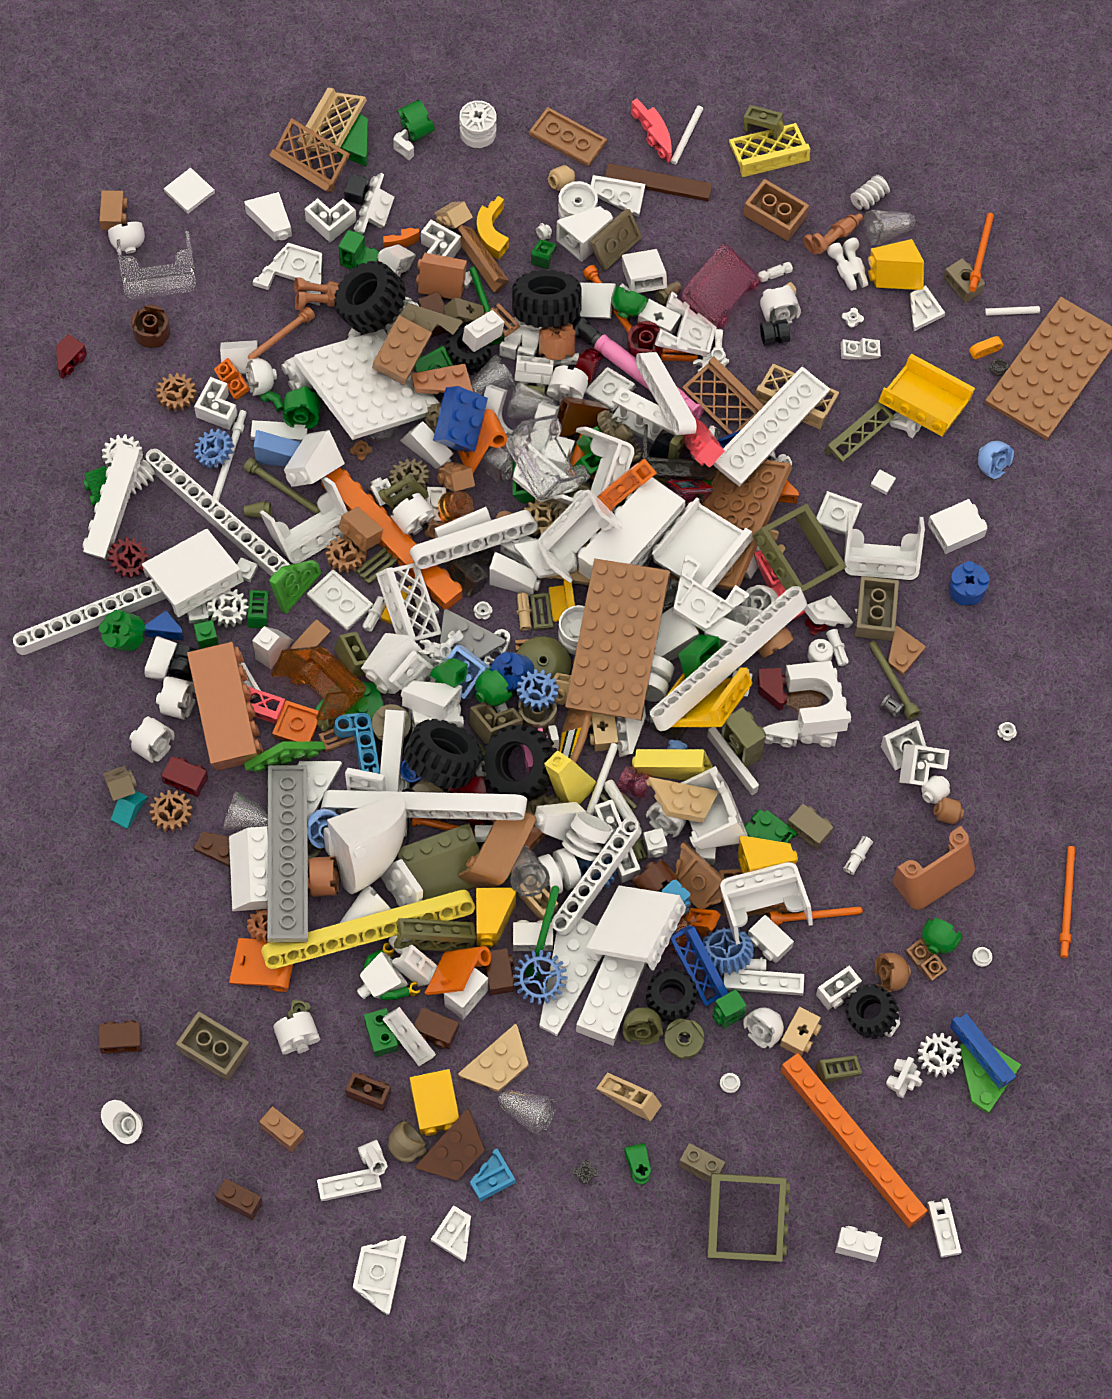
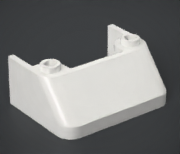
M586 426L576 429V432L593 438L590 445L593 454L601 457L590 490L598 496L617 478L629 470L634 456V448L630 443ZM585 490L577 491L573 498L561 494L554 495L553 499L571 505Z
M325 476L321 480L327 493L320 496L317 502L320 512L289 530L285 523L275 522L274 518L263 510L260 512L271 537L286 558L292 563L296 564L306 560L326 548L327 545H331V540L337 541L336 536L340 538L344 536L338 528L341 516L348 511L335 483Z
M585 490L540 536L538 546L548 566L571 583L573 580L568 571L572 570L577 564L575 554L600 528L603 531L610 530L613 527L621 531L623 528L607 506L590 490Z
M848 511L844 563L847 566L845 568L846 573L855 576L913 580L919 575L925 531L923 517H919L917 534H906L901 540V546L864 544L863 533L858 529H852V511Z
M786 862L728 877L720 884L728 922L736 945L740 944L738 928L744 926L748 921L746 912L784 902L787 910L790 912L804 910L809 926L813 925L811 905L798 868L793 863Z

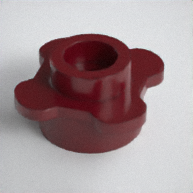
M811 619L805 621V625L809 627L811 635L815 636L818 632L827 630L826 624L815 626Z

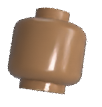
M944 797L941 801H938V804H935L933 813L940 822L955 824L964 815V809L960 801Z

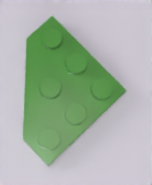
M310 560L287 565L273 573L269 582L281 611L287 614L322 574L317 562Z
M283 741L245 762L244 766L246 771L262 772L268 768V765H288L292 761L302 758H314L325 749L324 742Z
M962 1043L959 1047L961 1048L960 1056H962L963 1070L966 1083L968 1084L971 1103L989 1114L1008 1084L999 1090ZM994 1047L1014 1074H1016L1021 1064Z

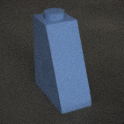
M256 430L254 440L255 459L258 461V464L286 466L301 442Z

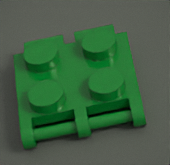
M759 809L751 818L754 825L748 821L744 826L748 837L781 842L787 834H790L784 841V843H788L792 837L795 838L797 836V833L768 810L764 812Z

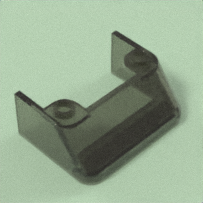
M644 424L642 460L645 458L657 474L653 478L710 481L716 477L717 468L713 465L709 468L705 463L702 466L696 460L654 458L647 453L648 424ZM715 428L714 430V437L717 439V441L719 428Z

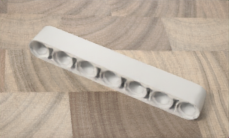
M657 352L638 353L636 355L637 368L675 435L695 434L697 428L696 420Z
M522 510L417 544L411 548L410 556L419 569H425L530 535L537 530L538 525L528 510Z
M627 818L620 824L553 917L552 926L558 934L568 935L573 930L640 837L642 829L634 818ZM629 826H636L633 832H627ZM624 841L622 848H615L617 842ZM607 857H613L610 864H604V860ZM595 873H601L599 880H592ZM584 889H590L587 896H581V892ZM572 905H578L576 912H569ZM561 921H566V926L559 929L558 924Z

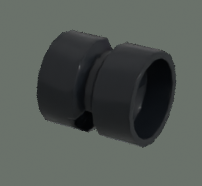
M786 319L776 320L774 324L771 321L760 323V335L764 346L774 345L776 341L779 344L790 342V330Z
M178 645L174 653V660L171 661L168 670L169 673L179 679L191 680L192 674L187 652L195 651L196 649L186 645Z

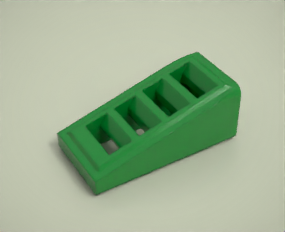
M250 590L247 617L248 628L267 627L269 591ZM253 598H264V600H253Z

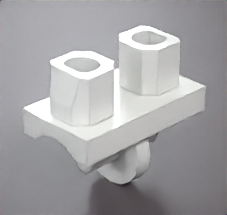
M908 1057L907 1060L897 1059L894 1070L899 1072L900 1075L898 1078L890 1075L886 1085L901 1098H904L907 1089L913 1090L914 1086L920 1087L923 1081L918 1078L920 1072L917 1070V1065L914 1064V1058Z

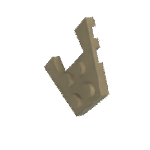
M408 303L400 313V316L430 332L439 324L454 335L463 323L460 319ZM395 322L392 324V326L390 327V329L387 331V334H388V335H389V333H390V331H391L393 325L395 324Z

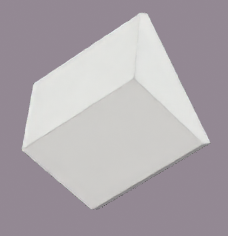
M258 341L221 343V363L229 358L241 375L248 373L249 368L245 367L246 361L248 360V355L258 348Z
M919 721L912 722L883 736L881 748L895 771L902 766L904 744L926 746Z

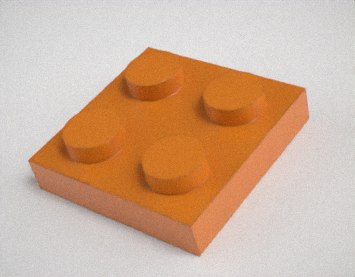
M286 700L272 736L284 741L312 742L318 727L317 718L322 712Z

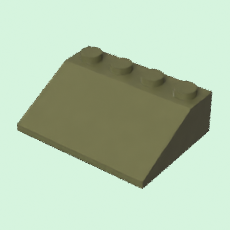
M468 823L400 848L396 859L403 860L423 889V901L455 891H468L475 888L459 878L458 875L467 869L466 863L471 856L474 857L480 851L471 826Z

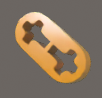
M995 336L973 345L969 352L973 359H979L1003 348L1004 344L999 336Z

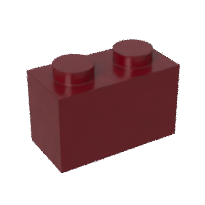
M171 756L161 775L163 783L195 797L199 796L208 779L207 771L204 767L197 764L194 766L189 764L184 758H175Z

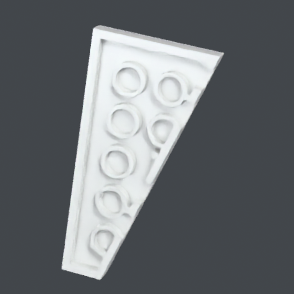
M582 918L568 935L556 933L552 959L557 955L556 964L563 961L564 964L559 966L560 970L566 968L567 971L561 973V976H567L568 979L561 980V983L566 984V988L559 986L558 989L563 993L559 995L555 992L556 1000L549 996V1003L546 1004L544 998L539 1026L555 1036H558L599 961L591 958L586 949L597 926ZM561 921L558 924V928H564L566 921ZM551 965L550 971L555 970V968ZM557 976L548 979V992L554 988Z

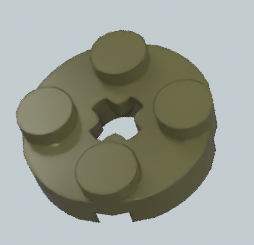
M685 1018L671 1022L664 1035L666 1049L671 1055L680 1060L696 1056L704 1044V1032L701 1026L693 1020H684ZM682 1034H683V1036H687V1035H688V1036H689V1038H688V1040H687L688 1042H687V1043L680 1042V1041H679V1040L681 1039L680 1035H682Z

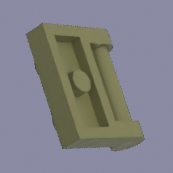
M410 473L389 488H383L378 492L380 498L393 510L406 498L408 500L413 499L412 495L415 493H420L424 499L429 497L428 491ZM409 485V487L397 493L396 495L392 497L390 496L398 490L402 489L403 487Z

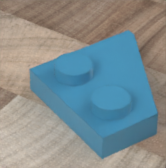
M497 1148L494 1149L493 1155L487 1163L485 1162L482 1165L480 1172L475 1174L470 1181V1185L479 1201L516 1183L513 1174Z

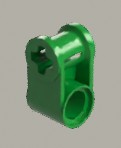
M645 1143L624 1147L633 1181L639 1185L646 1184L650 1179L651 1167ZM642 1170L645 1175L641 1176V1173H638V1171Z

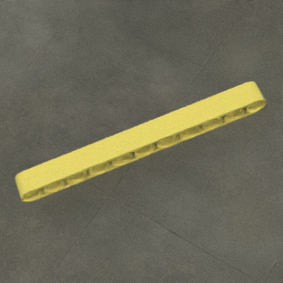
M459 890L308 932V942H270L262 947L261 953L266 966L270 969H276L398 935L396 924L398 918L450 921L472 914L475 910V904L467 890Z

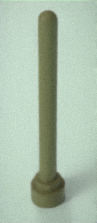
M250 457L246 461L243 470L249 474L256 473L313 513H319L318 506L260 468L257 460Z
M870 641L869 646L900 700L905 705L904 714L906 718L911 720L921 713L920 709L909 700L877 643Z

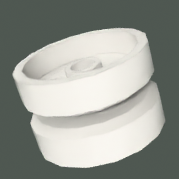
M581 181L566 184L559 193L558 214L560 219L598 206L597 193L588 183Z

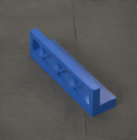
M687 925L672 934L670 941L687 974L692 977V982L695 981V989H697V994L703 1005L708 1006L728 994L695 927ZM682 934L687 938L685 948L680 947L675 940ZM688 951L693 952L696 956L694 965L688 964L686 961ZM697 969H701L705 973L703 982L697 981L695 978ZM706 986L712 987L715 995L706 1000L704 990Z
M967 1013L960 1018L957 1016L952 1020L950 1028L999 1090L1016 1078L1014 1072Z

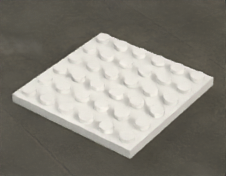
M383 329L294 355L293 361L352 440L427 417V407H430L431 404L439 403L433 394L415 393L411 375L404 386L372 368L373 362L388 336Z

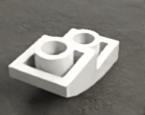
M862 338L860 342L842 340L840 343L841 359H876L881 356L880 340Z

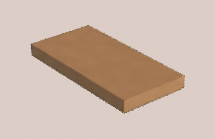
M549 107L546 108L529 131L530 136L587 167L591 165L607 143L606 138Z

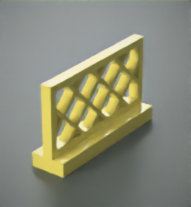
M797 124L784 126L777 140L769 138V136L773 135V129L729 139V144L740 166L742 177L810 161V147L805 143ZM794 130L795 134L790 136L786 132ZM782 138L790 141L788 145L780 142ZM754 139L762 140L760 145L753 143L752 141ZM767 142L772 144L773 146L770 149L764 147V144ZM795 142L800 144V146L792 147V144ZM742 143L745 144V146L742 149L736 147L735 144ZM750 146L755 148L756 151L752 153L750 151H747V149ZM777 146L784 149L780 151H775ZM760 150L767 153L763 155H758ZM743 154L751 157L743 160L741 159Z

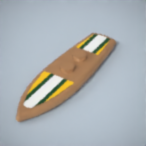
M568 709L558 751L576 763L587 737L592 713Z

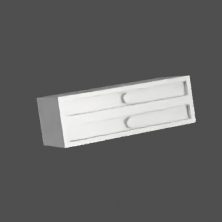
M653 477L645 484H641L634 493L627 496L622 507L619 506L614 512L623 529L621 531L615 527L606 531L601 529L598 534L595 533L591 537L587 547L581 548L578 553L579 572L590 580L594 558L643 566L652 555L654 546L660 544L666 531L671 530L676 519L684 514L685 500Z

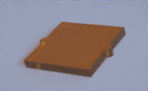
M815 690L795 691L789 694L787 704L785 705L797 710V713H799V709L819 707L825 695Z

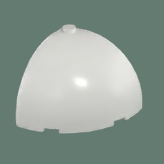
M400 793L327 819L342 886L348 893L354 894L371 885L385 873L395 860L401 848L406 829V807L404 798Z

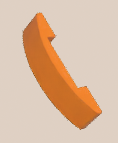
M644 458L617 478L597 497L610 511H613L616 505L657 473Z

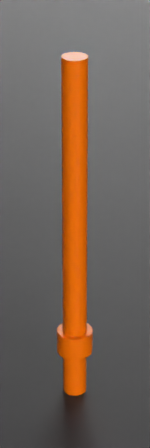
M993 213L987 214L974 269L970 274L969 290L971 292L976 291L977 284L981 279L980 271L994 218Z
M1074 846L1067 847L1062 933L1059 936L1061 958H1068L1069 944L1071 943L1072 936L1070 934L1075 861Z

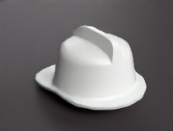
M119 1100L109 1101L103 1106L101 1119L104 1126L120 1142L125 1144L134 1143L143 1132V1121L140 1115Z

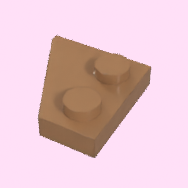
M896 626L888 664L903 676L922 654L926 646Z

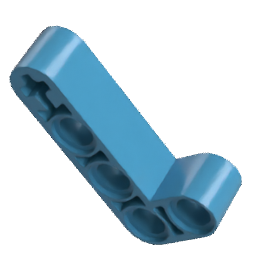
M356 713L337 717L334 724V733L340 738L354 736L359 770L380 774L370 716L366 713ZM360 721L365 722L367 726L360 727L357 723ZM345 724L348 728L341 729L338 725ZM364 739L370 744L363 745L360 741ZM370 758L373 762L366 763L363 759Z

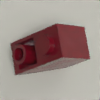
M69 334L56 346L60 378L63 379L66 375H70L74 367L78 363L83 362L87 355L85 345Z
M593 348L586 349L578 357L576 368L588 376V383L594 380L603 355Z
M782 668L758 669V694L777 710H783V705L787 704V693L783 692V686H786V677L782 675Z

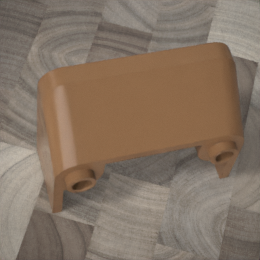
M525 812L523 820H492L494 824L480 852L468 859L466 863L467 869L459 873L458 877L475 888H494L504 883L530 834L536 817L529 812Z

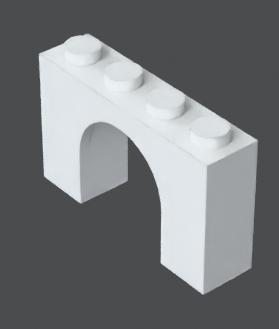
M493 385L486 386L484 397H487L488 400L485 410L492 409L496 413L508 440L518 447H521L522 442L526 441L541 453L542 449L546 448L548 441H550L560 408L544 402L539 403L532 426L527 431L516 432L508 428L502 418V408L508 390Z
M823 661L786 665L785 677L789 692L815 690L823 693L830 700L829 703L823 706L799 709L798 724L802 736L847 731L848 723L851 722V714L846 710V698L842 697V686L837 681V670L833 668L832 662Z

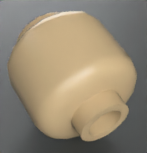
M566 165L559 166L550 171L548 183L553 189L561 191L566 184L574 182L575 173Z

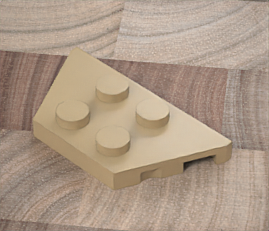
M649 777L646 781L648 787L652 786L656 793L654 797L661 805L666 816L700 823L706 818L718 794V790Z
M514 1024L461 1070L458 1076L461 1079L465 1078L473 1081L480 1086L489 1087V1089L500 1092L529 1066L517 1025Z

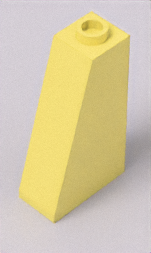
M636 749V756H633L632 759L633 768L636 769L638 775L677 780H688L712 768V764L704 749Z
M558 750L545 762L555 794L563 803L576 802L580 805L595 789L597 782L574 761Z

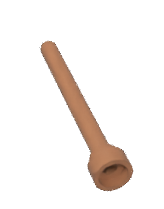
M307 306L300 310L295 320L250 353L248 359L259 357L300 324L309 323L315 318L313 310Z

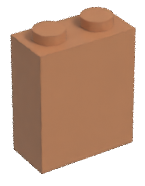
M424 253L422 259L418 260L417 270H420V275L418 274L416 278L418 293L431 295L439 292L440 297L453 299L456 297L461 299L464 292L467 260Z

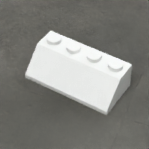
M267 826L246 828L229 836L232 911L268 909Z

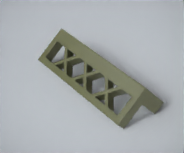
M878 402L833 440L823 451L828 456L833 453L842 463L893 420L894 416L883 404ZM882 411L888 419L877 421V414ZM866 423L873 424L872 432H864V425ZM853 434L860 435L859 443H851V436ZM841 445L847 446V454L844 456L837 450Z
M398 918L396 922L398 936L394 942V948L402 949L413 945L418 950L451 951L472 948L477 937L473 922ZM403 939H411L410 941L402 942Z

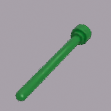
M471 267L469 271L481 305H483L484 313L490 312V306L477 269ZM502 334V336L493 340L492 345L504 342V335Z
M556 885L552 887L535 949L536 956H539V951L543 950L559 893V887ZM533 962L526 968L525 975L528 977L533 976L535 972ZM538 967V972L534 979H540L541 972Z

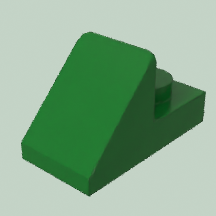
M540 239L531 251L532 265L549 269L551 257L556 251L557 244Z

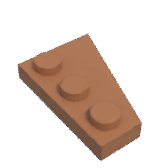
M465 364L411 374L415 393H445L446 387L460 386L473 392Z

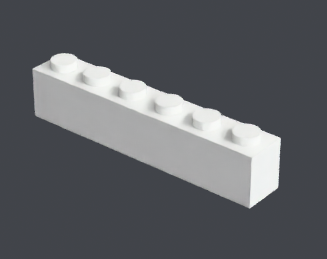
M119 444L117 449L113 450V462L106 471L107 480L101 487V498L94 508V513L96 514L94 520H91L88 530L90 532L88 538H85L83 542V552L88 555L105 560L110 557L108 551L112 549L111 545L115 543L143 453L139 450Z

